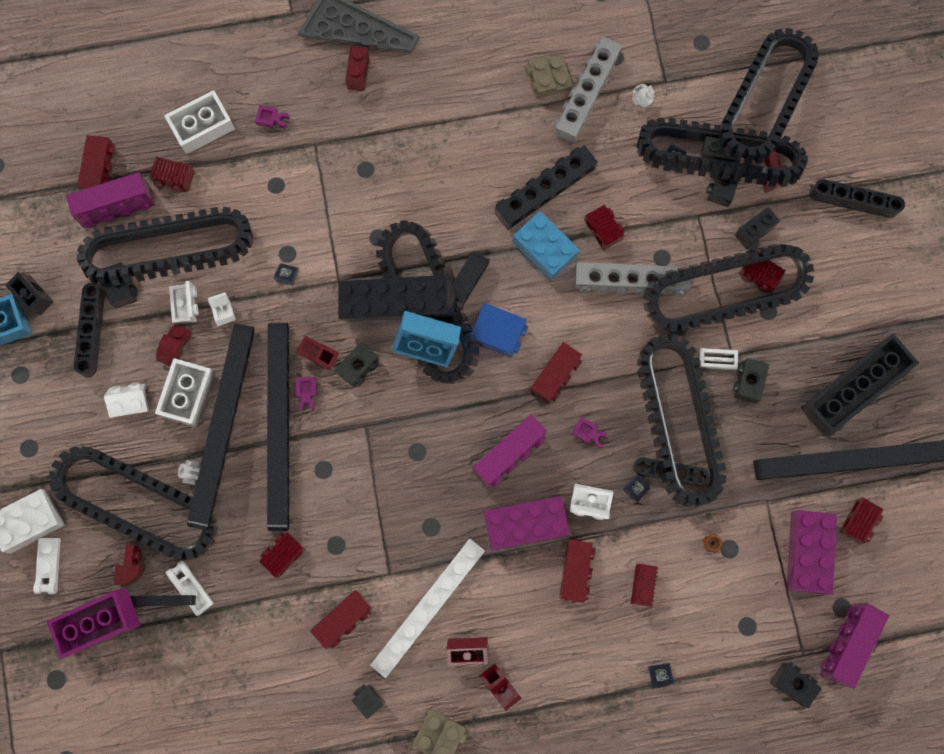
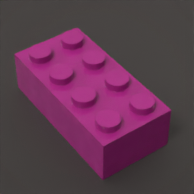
M140 172L66 195L71 216L83 228H93L96 224L111 222L114 218L127 217L132 215L133 212L146 211L155 206L150 186Z
M530 414L475 464L472 472L487 488L491 486L495 488L502 481V476L505 473L509 475L516 468L519 460L523 462L531 455L533 447L537 449L545 442L547 430Z
M562 496L484 511L491 551L568 537L570 535Z
M804 510L791 512L787 590L825 595L833 594L837 514Z
M127 588L112 591L46 621L59 659L73 656L141 626Z
M854 603V605L849 607L846 613L848 617L845 623H842L838 629L839 636L830 645V654L828 658L824 659L820 667L822 669L820 675L843 687L855 689L890 616L868 603Z

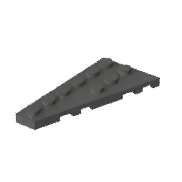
M318 0L298 32L299 37L409 54L412 53L420 39L419 35L348 0Z

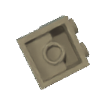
M562 54L548 58L544 55L528 60V64L525 66L526 74L528 77L531 76V89L533 93L536 92L537 98L568 91L573 88Z
M429 709L411 747L424 754H458L455 750L458 744L463 745L467 737L466 727Z

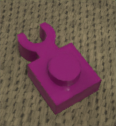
M259 105L255 123L256 125L274 128L275 124H278L281 128H287V123L281 121L283 119H290V116L285 112L278 114V109Z
M315 377L296 378L297 398H302L299 404L301 411H304L306 403L311 405V410L315 409V404L311 400V397H317Z
M583 417L580 418L571 433L587 444L590 440H593L594 444L599 448H602L603 444L599 443L598 438H608L606 433L596 432L598 426Z

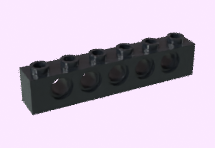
M585 145L581 148L573 149L568 157L565 159L564 157L560 158L551 169L546 168L541 172V176L536 179H530L521 190L518 188L511 193V197L506 200H500L496 204L495 215L505 228L510 230L594 171L598 161ZM575 163V164H577L579 167H578V168H572V167L570 166V164ZM562 174L564 178L559 179L555 175ZM547 184L550 188L543 189L540 185ZM532 194L535 198L527 199L526 195ZM516 204L520 209L513 210L511 206Z

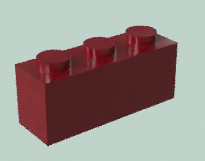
M86 135L77 184L79 190L109 182L108 175L112 171L111 159L112 155L115 154V145L109 137Z
M562 342L530 388V392L547 404L551 400L555 402L561 393L558 391L562 385H567L571 379L569 375L573 369L576 371L581 365L582 361L580 358L582 354L565 342Z
M571 539L567 541L560 600L585 603V599L588 600L590 588L587 587L588 579L591 580L593 568H590V560H594L595 548H592L593 543Z
M354 590L313 627L310 632L325 649L329 647L333 649L341 642L339 638L344 633L349 635L356 628L355 623L360 619L363 622L372 614L370 612L372 606L358 590Z

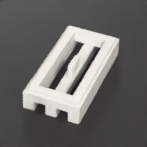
M699 349L701 363L699 368L738 370V350ZM704 354L734 355V358L705 357ZM704 361L734 363V365L704 363Z

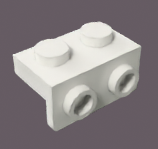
M185 281L183 285L169 286L172 323L197 322L196 316L199 315L198 305L195 304L194 298L197 297L196 286H193L190 281Z
M132 383L128 387L120 388V386H113L109 388L104 395L109 418L147 412L149 406L145 394L146 385Z
M574 484L570 512L577 516H592L597 520L609 519L613 491Z

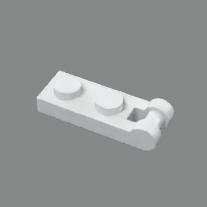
M38 538L34 594H42L43 592H48V594L57 593L61 538ZM44 578H49V584H44Z
M184 560L179 561L175 568H170L166 571L167 576L181 595H196V605H189L196 616L201 615L215 604ZM183 572L185 576L179 580L177 575Z

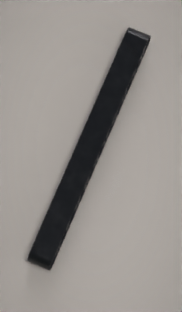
M287 322L268 323L267 528L268 531H289V325Z
M237 323L233 326L188 516L187 526L203 530H209L254 338V326Z
M944 440L753 460L755 480L944 461Z

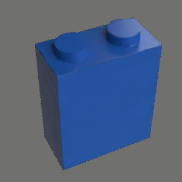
M484 303L471 334L475 335L477 339L475 344L512 358L513 354H517L520 349V337H524L527 332V319Z

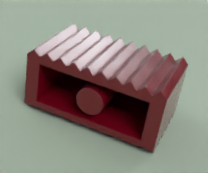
M350 47L345 78L347 89L365 90L370 60L368 49L365 47Z
M156 156L149 178L155 186L161 188L169 186L176 192H182V190L189 191L195 171L191 165Z
M605 204L585 215L584 218L585 223L603 251L622 241L625 233L620 223L617 224L614 220L613 211L610 208H606Z
M766 260L743 266L738 274L742 275L741 278L748 283L753 282L758 285L759 290L771 293L786 270L772 261Z
M864 497L858 498L839 532L859 544L868 543L874 535V532H872L874 526H878L883 519L881 515L883 508L873 504Z
M288 532L285 535L281 533L274 541L276 544L271 549L269 547L265 549L260 555L262 559L259 562L275 578H279L306 550Z
M636 564L630 604L646 607L653 606V594H655L654 590L656 589L654 586H656L655 582L657 581L655 578H657L656 574L658 573L656 571L658 570L657 566Z
M488 637L448 639L446 647L447 665L449 667L451 665L459 666V664L461 666L463 664L465 666L467 664L469 666L471 664L487 665L489 658Z

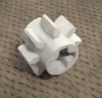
M640 84L634 88L632 100L635 105L639 104L642 107H647L654 101L653 98L655 96L653 94L655 91L651 85L647 87L645 84Z
M186 460V464L180 465L178 477L183 478L182 483L195 485L200 467H198L199 462Z

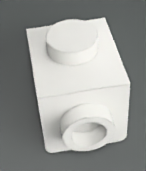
M226 293L208 298L217 326L236 320L232 304Z

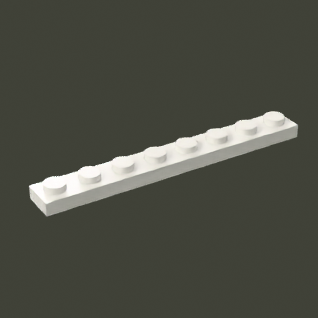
M471 539L467 541L370 665L385 678L389 675L485 552L484 549Z

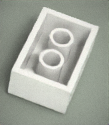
M214 90L164 115L186 155L235 130Z
M174 358L155 414L161 418L197 428L215 372L210 368Z
M40 489L0 509V549L3 553H13L35 542L38 538H42L65 526L49 491Z

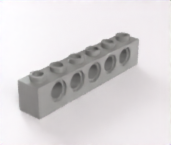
M602 37L600 43H595L592 50L594 54L592 57L589 56L585 63V67H587L585 72L581 71L577 79L579 83L577 87L572 88L569 95L571 97L569 103L565 102L561 110L563 113L561 118L557 117L554 123L555 136L572 144L575 143L620 55L621 44L606 37ZM591 73H597L598 76H593ZM583 88H589L591 91H585ZM575 103H581L583 106H576ZM568 118H573L575 121H574V122H570V121H568L567 119H568Z
M577 262L575 266L574 289H579L580 292L598 290L599 293L617 291L619 294L635 292V294L644 295V292L652 293V290L647 287L649 283L646 278H652L658 284L655 279L656 276L664 274L667 277L666 271H678L677 268L681 267ZM590 276H597L599 278V281H592L590 279ZM614 276L618 282L613 283L608 277ZM627 278H635L636 283H630ZM690 280L665 287L660 296L666 293H671L673 296H684L690 290Z

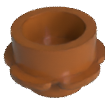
M714 533L705 536L703 539L704 549L707 552L717 553L722 546L721 538Z

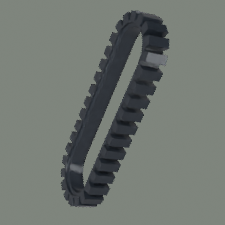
M786 28L785 32L782 29L775 30L774 34L771 32L766 40L763 41L722 121L718 133L720 148H725L724 153L728 157L735 154L734 161L740 163L741 158H744V164L751 165L753 160L756 164L763 162L764 158L767 160L775 151L818 63V47L816 43L811 44L813 39L809 35L802 38L804 32L797 30L796 34H793V29ZM780 46L793 47L803 56L804 64L767 140L757 147H749L739 143L733 135V127L771 52Z
M657 118L656 122L652 119L647 122V125L644 124L639 132L636 146L639 157L643 156L642 160L647 164L653 161L651 167L658 169L660 165H663V171H671V168L675 167V172L682 173L684 168L687 169V174L694 175L695 170H697L698 176L705 177L706 173L710 172L711 178H717L718 174H721V179L729 180L731 175L733 176V181L740 182L741 178L745 177V183L752 184L753 179H756V184L764 185V182L768 181V186L775 187L778 182L780 187H787L788 183L793 185L797 180H800L808 162V156H805L806 150L804 147L799 148L800 143L796 140L790 143L791 138L785 135L783 139H780L775 151L788 157L792 162V167L778 169L665 152L657 149L651 143V139L657 136H670L704 141L707 136L718 139L721 125L715 124L714 129H711L709 123H703V126L699 127V122L692 121L690 126L687 125V120L681 119L680 123L677 124L675 118H669L668 122H665L664 118ZM737 128V131L733 132L734 137L739 143L749 147L760 146L768 138L767 132L760 131L759 136L756 135V130L750 129L748 134H745V129Z
M218 207L210 208L211 214H207L206 209L199 210V216L197 217L193 211L187 212L188 218L184 219L183 214H176L175 221H172L171 216L163 217L164 223H161L159 218L152 219V225H149L147 220L140 221V227H137L136 223L133 222L128 223V229H125L123 224L116 225L117 231L115 232L112 227H105V233L102 235L99 230L92 232L93 239L86 236L83 239L85 245H79L77 261L86 278H89L90 282L94 284L99 282L101 286H108L109 280H111L113 286L121 285L120 279H123L125 284L133 283V276L139 282L145 280L144 274H147L149 279L157 278L156 272H159L161 277L169 276L168 270H172L173 275L181 274V267L187 273L192 272V265H195L198 271L204 269V263H207L209 268L216 267L215 261H219L221 266L228 265V258H231L234 263L240 260L238 254L244 257L248 253V248L252 247L253 233L248 218L245 215H241V211L234 209L231 212L230 207H223L222 213H219ZM229 224L239 230V236L236 241L222 248L109 269H101L92 264L96 252L108 245L217 225Z
M400 221V224L395 222L389 225L391 231L385 229L382 232L386 239H378L377 246L382 247V250H376V257L382 259V261L378 262L381 270L386 271L382 273L384 278L400 277L393 261L392 249L396 240L407 234L416 236L420 242L433 275L450 276L449 272L443 269L446 267L444 260L439 259L442 256L440 250L434 248L437 246L435 239L430 237L432 234L423 226L412 221ZM455 292V316H452L451 319L455 326L461 327L459 339L464 351L462 362L454 370L445 372L438 368L436 364L417 359L419 366L426 367L422 370L426 376H430L436 382L445 384L460 383L465 380L464 376L470 377L474 371L469 366L477 367L479 361L472 358L473 355H479V347L471 346L477 342L475 335L468 334L473 330L470 324L464 323L468 321L465 313L460 312L464 308L462 303L456 301L460 299L457 292Z
M787 244L769 245L768 248L761 247L756 250L745 251V253H737L734 256H725L723 259L711 260L712 262L705 261L701 262L700 265H689V268H677L678 271L669 270L666 271L667 277L664 274H659L655 277L658 284L650 281L647 287L652 290V293L644 292L643 299L650 301L643 304L644 310L649 312L647 316L650 321L669 331H677V329L685 331L689 330V326L692 328L701 327L700 323L709 325L712 324V321L720 322L723 321V318L732 319L735 318L734 315L740 317L746 315V313L752 314L756 313L757 310H768V307H780L779 304L788 305L791 304V300L797 301L801 299L800 292L806 294L810 289L805 283H813L814 276L807 275V273L813 272L814 267L813 264L807 263L811 258L808 254L802 253L804 250L799 247ZM778 257L791 258L797 267L795 283L784 291L677 318L665 317L658 306L661 292L671 284Z
M667 333L660 334L658 337L652 338L640 351L637 366L642 367L639 368L637 373L639 378L646 377L640 382L641 389L648 388L642 394L644 401L651 400L645 405L646 412H654L648 416L649 424L656 423V425L650 428L651 435L659 434V437L653 440L654 447H662L656 451L657 459L664 458L658 464L659 470H667L666 473L661 475L662 483L670 482L671 484L665 488L668 495L674 491L676 492L672 498L677 503L683 501V506L701 507L711 503L722 493L724 487L721 485L726 483V475H720L719 473L726 470L725 463L717 464V461L722 459L723 455L722 451L714 452V449L720 446L719 439H711L717 435L716 427L709 428L714 423L713 415L706 416V414L712 411L711 405H703L709 397L708 392L700 393L706 388L705 380L698 381L703 377L702 369L695 370L701 364L699 358H692L696 350L693 346L688 349L686 348L689 341L685 338L678 342L679 335L671 334L668 338ZM660 349H671L677 352L684 363L710 472V483L703 493H691L685 490L677 476L652 367L654 352Z
M77 446L69 448L70 453L64 451L59 455L63 462L55 460L52 464V467L58 470L57 472H49V479L56 481L49 485L51 491L57 492L54 496L59 501H63L65 505L75 508L76 511L84 513L90 518L97 519L96 521L106 524L108 527L118 530V532L128 535L130 538L140 541V543L146 546H150L155 551L162 552L161 554L167 557H173L174 555V559L198 558L197 553L204 555L208 551L204 544L212 546L215 542V539L209 537V535L217 534L218 527L210 526L209 530H202L201 537L195 544L189 547H178L72 493L66 484L68 469L79 460H90L190 510L193 497L97 449L82 446V448ZM215 515L212 516L211 524L217 522Z

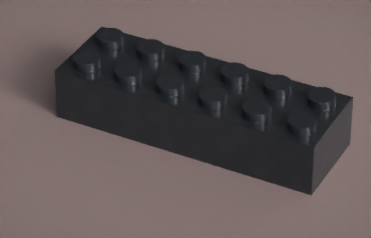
M449 275L338 281L339 320L353 322L402 319L404 311L428 318L455 316V278Z
M893 333L800 408L823 435L827 437L841 428L918 365L919 362Z

